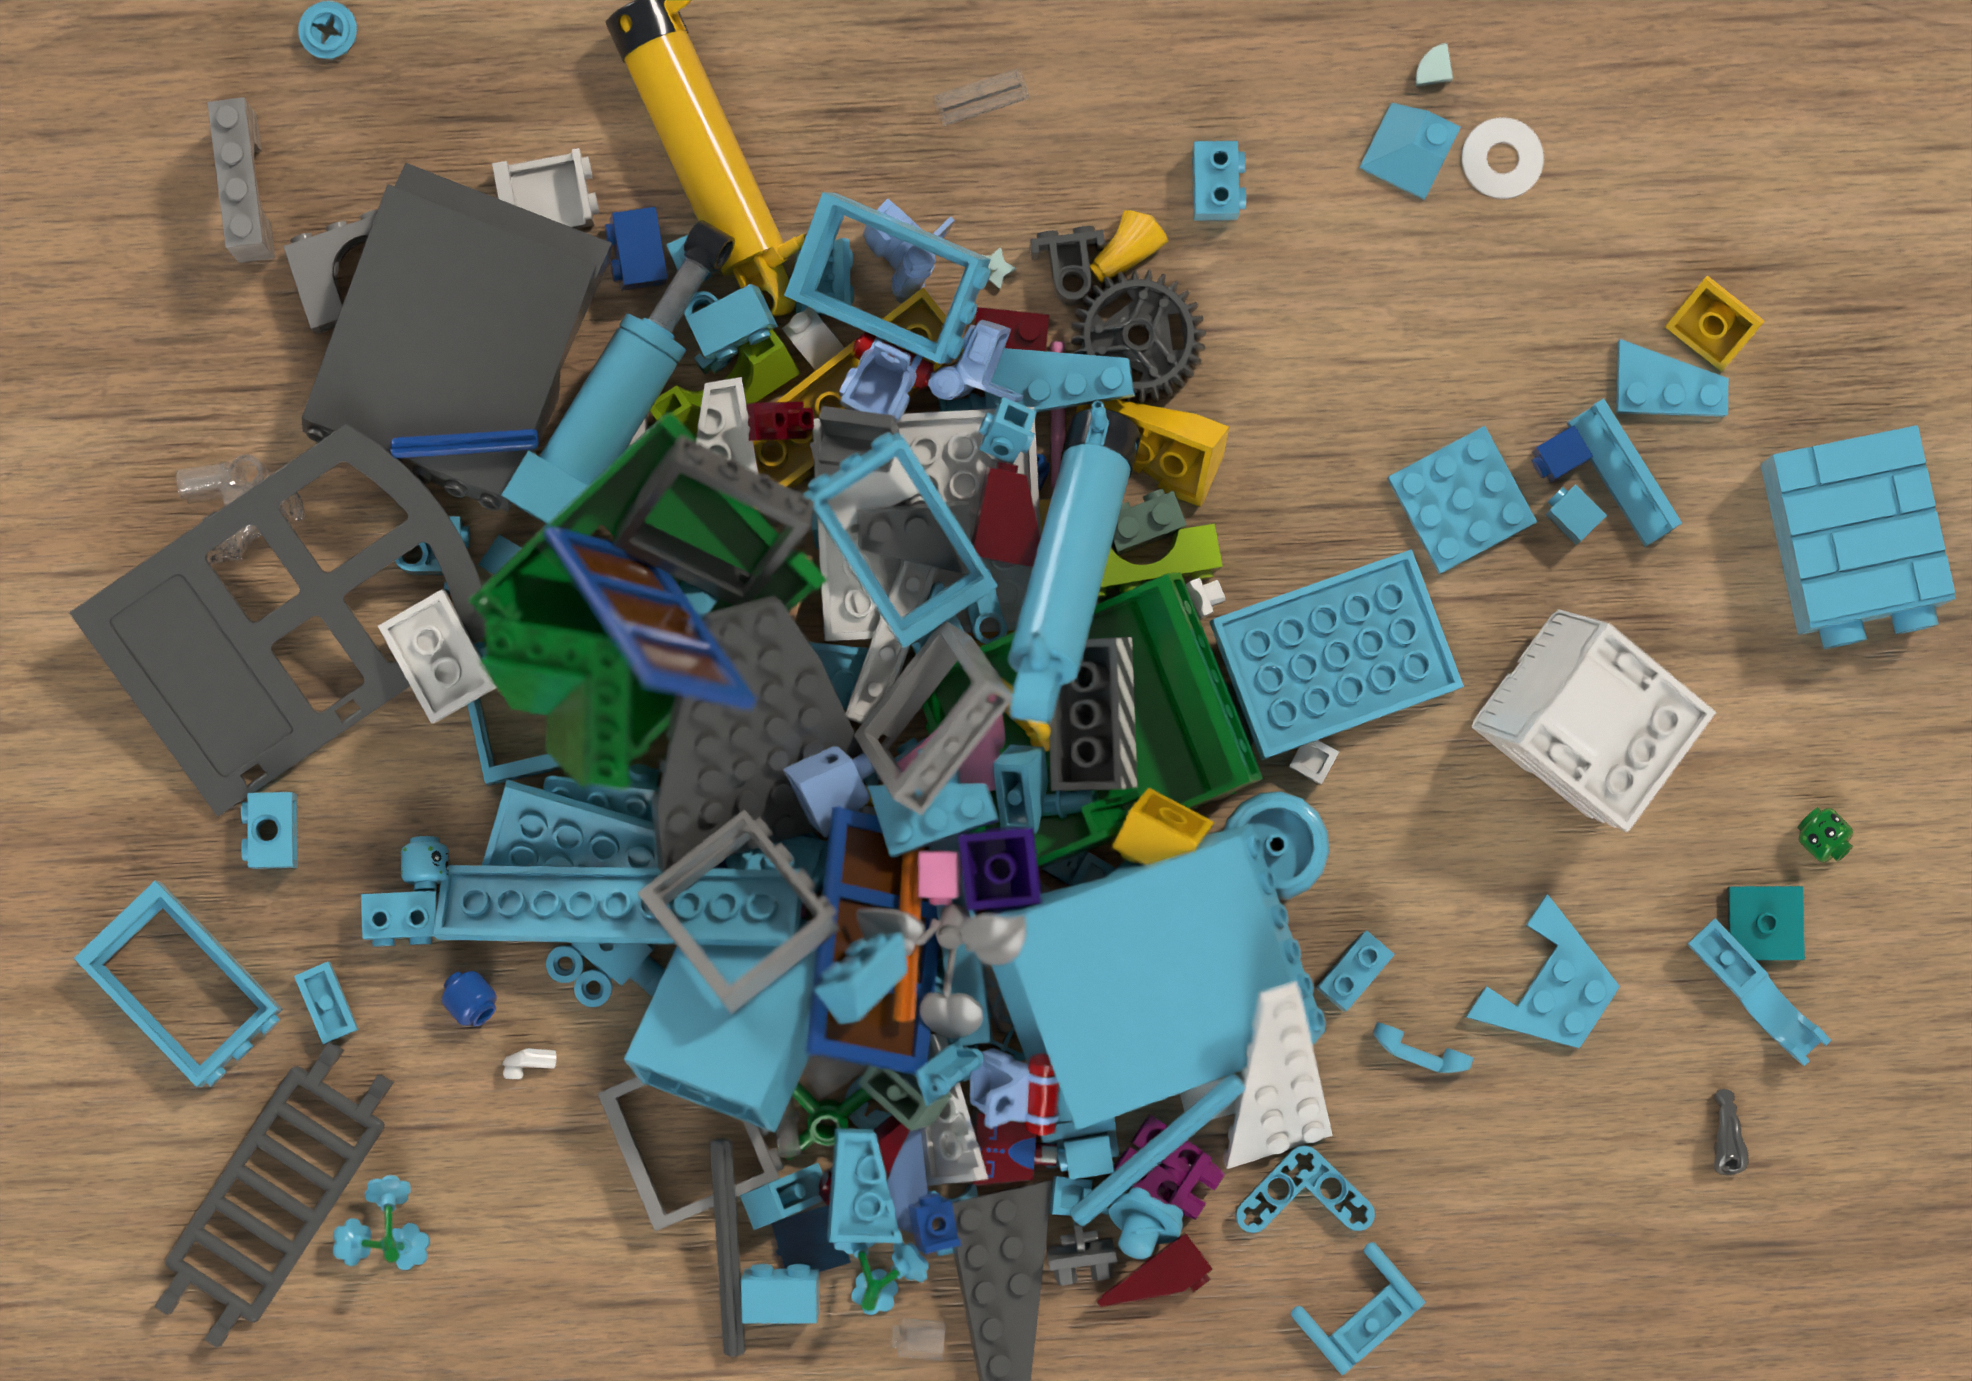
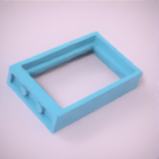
M822 192L784 296L939 364L952 363L953 359H956L962 351L964 339L961 337L966 324H970L976 314L977 304L975 300L978 292L986 286L989 280L990 269H988L991 259L838 193ZM844 216L965 267L937 343L817 291Z
M888 432L875 439L871 443L873 448L860 456L859 453H855L843 460L839 465L841 469L831 476L823 474L808 484L810 490L803 495L815 501L813 511L896 640L903 648H906L997 588L998 585L904 437L898 432L893 435ZM895 456L970 572L902 618L827 502Z
M154 881L74 957L78 964L196 1087H203L205 1084L212 1087L226 1074L223 1067L233 1057L236 1061H239L253 1048L250 1041L260 1031L263 1035H266L280 1022L277 1015L283 1010L282 1007L168 888L159 881ZM162 908L259 1008L201 1065L196 1062L104 965Z

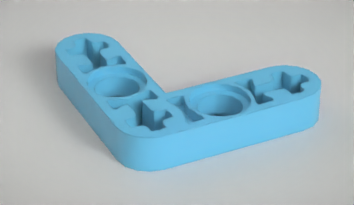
M1302 1145L1292 1149L1240 1203L1235 1215L1240 1228L1246 1232H1260L1269 1225L1304 1187L1351 1230L1362 1231L1370 1227L1375 1218V1211L1371 1203L1321 1154L1312 1147ZM1298 1153L1303 1156L1310 1153L1313 1156L1310 1160L1313 1168L1310 1171L1302 1169L1295 1175V1177L1301 1179V1182L1296 1186L1291 1177L1282 1173L1281 1169L1286 1165L1288 1170L1292 1171L1298 1164L1295 1156ZM1329 1177L1336 1178L1341 1184V1192L1334 1199L1325 1198L1320 1191L1322 1181ZM1276 1178L1285 1180L1289 1187L1287 1196L1281 1200H1275L1268 1194V1185ZM1349 1190L1354 1194V1197L1348 1201L1357 1208L1362 1205L1366 1207L1363 1214L1367 1219L1364 1223L1355 1221L1352 1224L1349 1221L1352 1214L1345 1206L1341 1207L1340 1212L1334 1208L1335 1205L1345 1199ZM1261 1192L1264 1199L1276 1206V1208L1270 1213L1269 1209L1265 1207L1259 1213V1217L1262 1220L1261 1223L1256 1225L1252 1222L1247 1226L1244 1223L1247 1216L1243 1211L1246 1207L1255 1209L1261 1203V1201L1255 1199L1256 1195Z

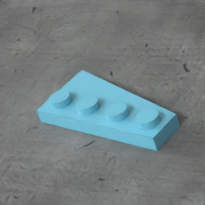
M1004 348L992 379L993 383L1023 395L1022 401L1016 403L1025 407H1034V411L1037 413L1093 404L1096 401L1105 402L1135 397L1130 360L1121 357ZM984 391L987 409H996L1002 398Z

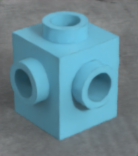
M1002 397L994 414L992 415L987 412L980 425L978 433L984 436L979 450L1013 464L1019 453L1023 452L1026 454L1032 444L1035 433L1031 432L1037 412Z

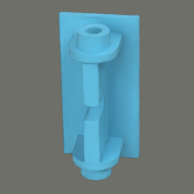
M957 1039L916 1070L915 1074L926 1106L932 1104L942 1095L947 1094L953 1086L968 1076L971 1071L978 1070L982 1066V1052L978 1049H963L961 1040Z

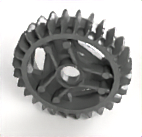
M1133 269L1130 280H1126L1123 272L1120 271L1117 276L1118 283L1114 284L1109 277H1105V290L1094 285L1092 292L1096 298L1094 300L1088 296L1082 298L1083 303L1088 309H1076V316L1083 319V322L1072 323L1071 329L1081 332V335L1072 337L1071 344L1081 345V348L1074 351L1073 354L1128 358L1131 370L1143 374L1140 382H1133L1134 393L1138 396L1139 404H1144L1147 394H1150L1154 403L1159 401V391L1163 390L1168 397H1171L1173 394L1171 384L1174 383L1180 389L1185 386L1181 378L1182 374L1189 378L1194 376V371L1188 365L1198 366L1201 363V359L1193 353L1205 350V345L1196 342V339L1203 338L1206 335V331L1195 328V326L1203 322L1204 318L1202 315L1192 316L1191 313L1197 309L1198 304L1194 302L1186 305L1185 301L1190 292L1186 290L1178 295L1176 293L1178 281H1174L1167 287L1164 285L1165 274H1162L1158 281L1155 282L1152 281L1151 270L1147 271L1144 279H1139L1137 269ZM1127 293L1132 302L1103 322L1097 313L1120 295ZM1178 314L1181 319L1184 349L1172 350L1168 321L1169 315ZM1143 326L1148 330L1149 340L1147 343L1138 346L1130 342L1128 332L1132 327ZM1132 397L1124 398V400L1130 402Z

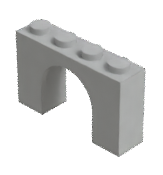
M244 97L207 102L225 246L239 263L274 259L275 250L271 222L264 214L255 171L254 152L262 151L258 116Z
M378 209L362 214L360 221L348 225L346 221L330 224L325 228L326 232L312 236L311 233L297 235L290 239L291 244L283 246L310 328L315 334L335 328L344 304L337 281L339 265L343 257L353 247L367 241Z

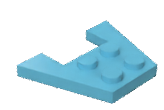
M1546 894L1526 926L1556 945L1540 972L1517 1006L1486 986L1465 1018L1580 1048L1620 986L1550 896Z

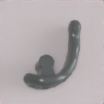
M1720 1089L1714 1095L1715 1101L1721 1107L1718 1113L1720 1121L1717 1132L1718 1142H1715L1714 1169L1720 1175H1734L1743 1172L1747 1168L1749 1153L1741 1134V1123L1736 1114L1737 1106L1733 1103L1735 1100L1734 1093L1729 1089Z

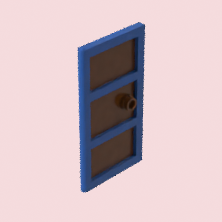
M549 526L544 530L545 538L643 685L751 711L757 701L756 697L669 573L614 547L613 542Z
M840 806L832 807L822 893V896L824 895L837 911V914L832 918L838 925L839 930L816 949L805 1053L811 1056L817 1055L916 1075L915 1071L928 1062L931 1029L922 1020L920 1005L926 994L935 993L939 942L936 932L924 944L919 945L915 1018L911 1022H899L893 1019L894 986L860 1020L839 1024L813 990L823 980L821 977L823 971L832 964L840 963L848 956L845 952L846 949L855 941L864 938L857 920L858 909L899 911L902 855L895 858L890 856L878 816L845 809ZM922 898L920 921L924 925L923 934L931 926L933 919L938 920L937 905L929 904L930 898Z

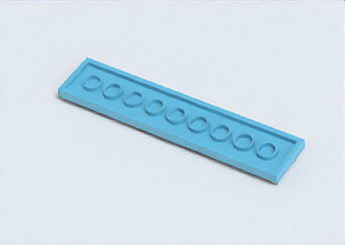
M449 865L448 877L441 881L433 931V935L437 940L676 944L637 894L662 874L659 868ZM711 869L666 906L696 944L781 946L799 931L802 900L778 870Z

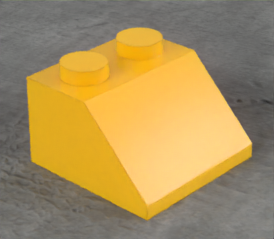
M1148 788L1130 810L1113 848L1120 851V854L1128 861L1134 863L1141 862L1145 865L1195 851L1212 829L1215 822Z

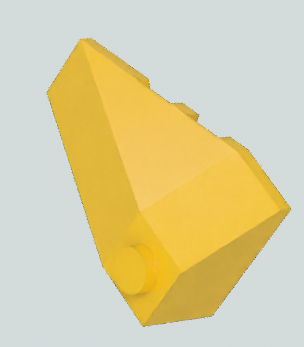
M1122 400L1102 402L1106 410L1117 412L1129 418L1139 429L1141 439L1133 470L1137 473L1141 471L1147 473L1159 482L1157 487L1163 489L1166 494L1174 491L1176 498L1201 507L1223 459L1230 427L1194 413ZM1092 404L1077 406L1076 414L1079 411L1092 409Z

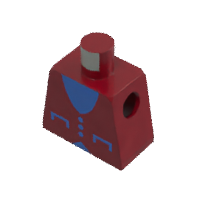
M977 1114L976 1140L988 1179L972 1181V1185L1033 1180L1034 1165L1056 1166L1057 1144L1036 1142V1134L1027 1131L1025 1124L1008 1121L992 1128L985 1125V1114Z

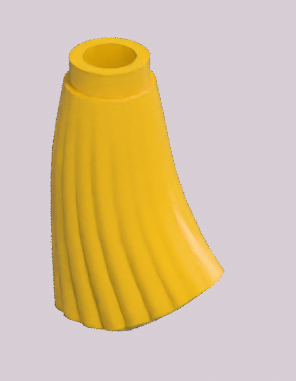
M1124 210L1116 234L1093 260L1094 262L1089 265L1090 270L1096 279L1103 283L1105 277L1112 279L1118 276V272L1122 271L1124 273L1169 242L1168 237L1152 215Z

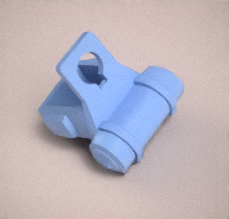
M889 199L877 209V211L921 229ZM949 217L933 234L944 239L955 220ZM865 225L863 237L866 239V244L877 257H884L893 267L895 273L892 278V292L896 296V301L900 303L905 302L917 291L925 287V280L930 277L935 268V254Z
M986 320L979 321L977 325H970L962 337L964 339V350L956 365L943 367L936 373L933 372L931 374L929 387L932 393L940 399L952 400L956 397L962 398L970 394L974 388H978L1014 402L1022 401L1023 395L992 382L1011 329Z

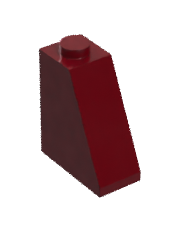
M997 461L996 468L986 467L971 544L979 557L1033 567L1041 537L1027 475L1017 473L1018 465Z

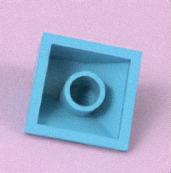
M1391 103L1359 168L1425 200L1461 127L1430 111Z

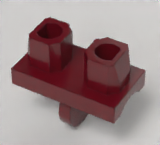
M803 401L746 404V411L750 416L748 419V426L750 428L748 433L749 441L805 439V431L813 430L814 428L812 408H804Z

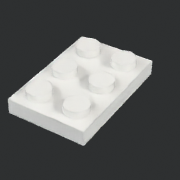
M445 590L436 592L378 625L431 723L438 722L497 688L479 662L482 657Z

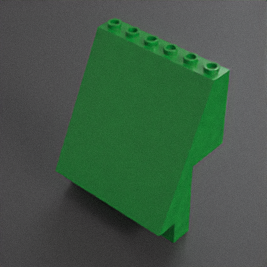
M1181 572L1167 573L1095 606L1087 639L1132 637L1137 787L1096 790L1099 801L1082 806L1081 813L1068 814L1066 818H1060L1058 815L1041 816L1038 831L1034 834L1038 870L1115 841L1130 810L1148 788L1190 810H1195L1237 793V790L1263 780ZM1015 632L979 647L998 676L1013 687H1015L1018 672L1011 667L1008 659ZM957 660L921 706L927 718L926 728L929 736L940 727L974 683L959 660ZM1003 711L1005 744L1000 753L1002 754L1010 745L1032 746L1026 731ZM1049 750L1045 752L1048 773L1046 794H1055L1057 790H1052ZM996 790L989 792L999 821L974 830L1001 828Z

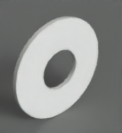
M1494 118L1478 125L1466 139L1462 151V166L1467 179L1475 189L1492 198L1509 199L1522 195L1536 183L1543 169L1544 153L1539 138L1526 124L1511 118ZM1508 143L1516 149L1519 161L1517 167L1512 172L1500 174L1490 168L1487 162V153L1493 145Z

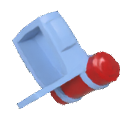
M865 331L854 343L853 357L860 361L857 368H851L847 373L839 391L841 396L839 403L848 410L894 415L898 423L910 401V396L907 393L913 386L921 390L928 386L931 374L934 372V363L924 359L919 354L915 355Z
M994 1048L982 1051V1066L978 1070L971 1071L970 1104L976 1106L980 1112L985 1114V1125L992 1128L1013 1120L1025 1122V1129L1036 1135L1045 1136L1055 1133L1056 1122L1060 1115V1110L1058 1109L1060 1086L1048 1053L1033 1055L1030 1057L1028 1064L1013 1059L1011 1055Z

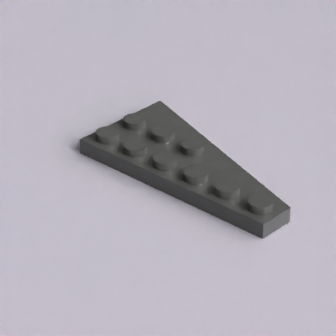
M1048 1179L952 1202L957 1234L961 1240V1246L953 1247V1253L979 1381H1031L1053 1180Z

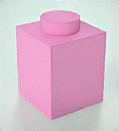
M924 850L919 852V898H930L929 904L933 905L952 904V898L962 896L960 850Z

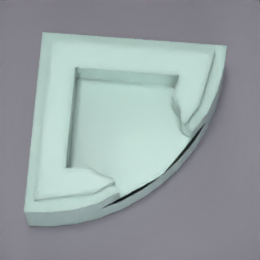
M1447 43L1432 48L1423 57L1416 72V86L1452 81L1453 75Z

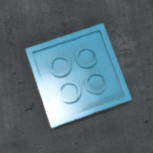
M1485 426L1387 478L1439 575L1537 523Z

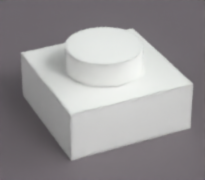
M1319 740L1299 747L1289 768L1321 785L1339 751Z

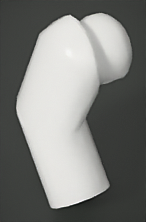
M527 1048L509 1055L502 1064L505 1066L503 1076L505 1079L520 1080L523 1077V1067L554 1069L557 1057L556 1051Z

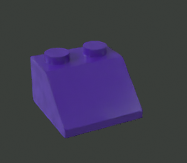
M1005 827L968 831L958 835L967 910L1042 903L1033 828Z

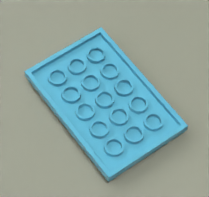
M1412 549L1209 621L1261 760L1464 687Z

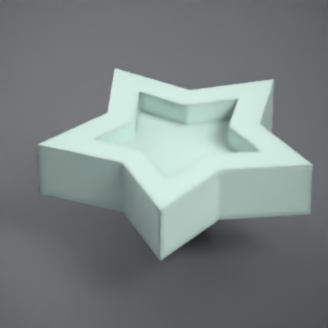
M1000 247L991 256H985L991 259L988 269H990L988 282L990 281L999 290H1001L1003 278L1016 270L1015 267L1004 261Z

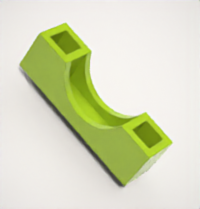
M773 329L769 331L771 336L766 340L751 345L748 341L739 346L736 365L724 379L742 377L746 404L756 403L800 374L785 345ZM676 385L657 398L650 409V413L655 421H657L662 415L671 412L697 440L704 390L690 391Z
M1215 523L1179 529L1173 534L1171 546L1164 558L1152 564L1138 565L1129 563L1120 558L1110 548L1098 598L1107 596L1106 590L1120 588L1122 594L1167 573L1181 572L1182 577L1191 576L1192 580L1200 578L1201 581L1214 578L1213 572H1217L1223 567Z

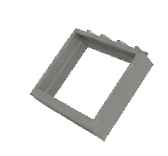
M945 621L937 627L854 736L892 798L922 815L1014 697L974 639ZM959 660L974 683L903 773L888 749L953 665ZM991 693L999 695L994 703L987 699ZM882 734H885L887 737L880 744L878 739ZM916 789L923 792L920 797L917 796Z
M745 809L637 893L731 1014L839 930L838 925L832 918L837 914V911L832 907L824 895L819 899L816 898L811 892L816 886L803 869L797 873L790 866L794 859L781 842L774 846L768 839L773 834L769 827L760 817L754 821ZM752 838L816 919L732 985H729L666 905Z
M635 1077L597 1094L655 1231H658L714 1207L713 1195L666 1214L618 1097L647 1085L642 1083L638 1077ZM743 1121L764 1173L735 1185L736 1197L779 1179L778 1171L784 1169L776 1148L769 1150L764 1140V1136L768 1135L769 1131Z

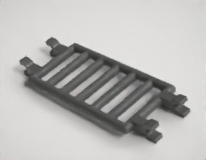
M333 1042L327 1043L310 1072L299 1066H294L289 1070L165 1260L166 1267L177 1275L161 1296L155 1308L166 1315L172 1314L190 1284L201 1289L226 1306V1309L204 1339L216 1348L223 1345L240 1316L252 1323L257 1322L261 1318L384 1130V1122L373 1115V1113L394 1082L384 1075L378 1074L359 1105L323 1082L344 1052V1049ZM298 1084L367 1128L355 1147L286 1103ZM277 1116L282 1117L346 1159L335 1178H332L266 1135ZM257 1147L325 1190L314 1210L245 1166ZM236 1178L305 1222L293 1241L225 1198L226 1193ZM215 1210H218L284 1254L272 1273L204 1229ZM195 1241L263 1285V1288L252 1304H249L183 1260Z

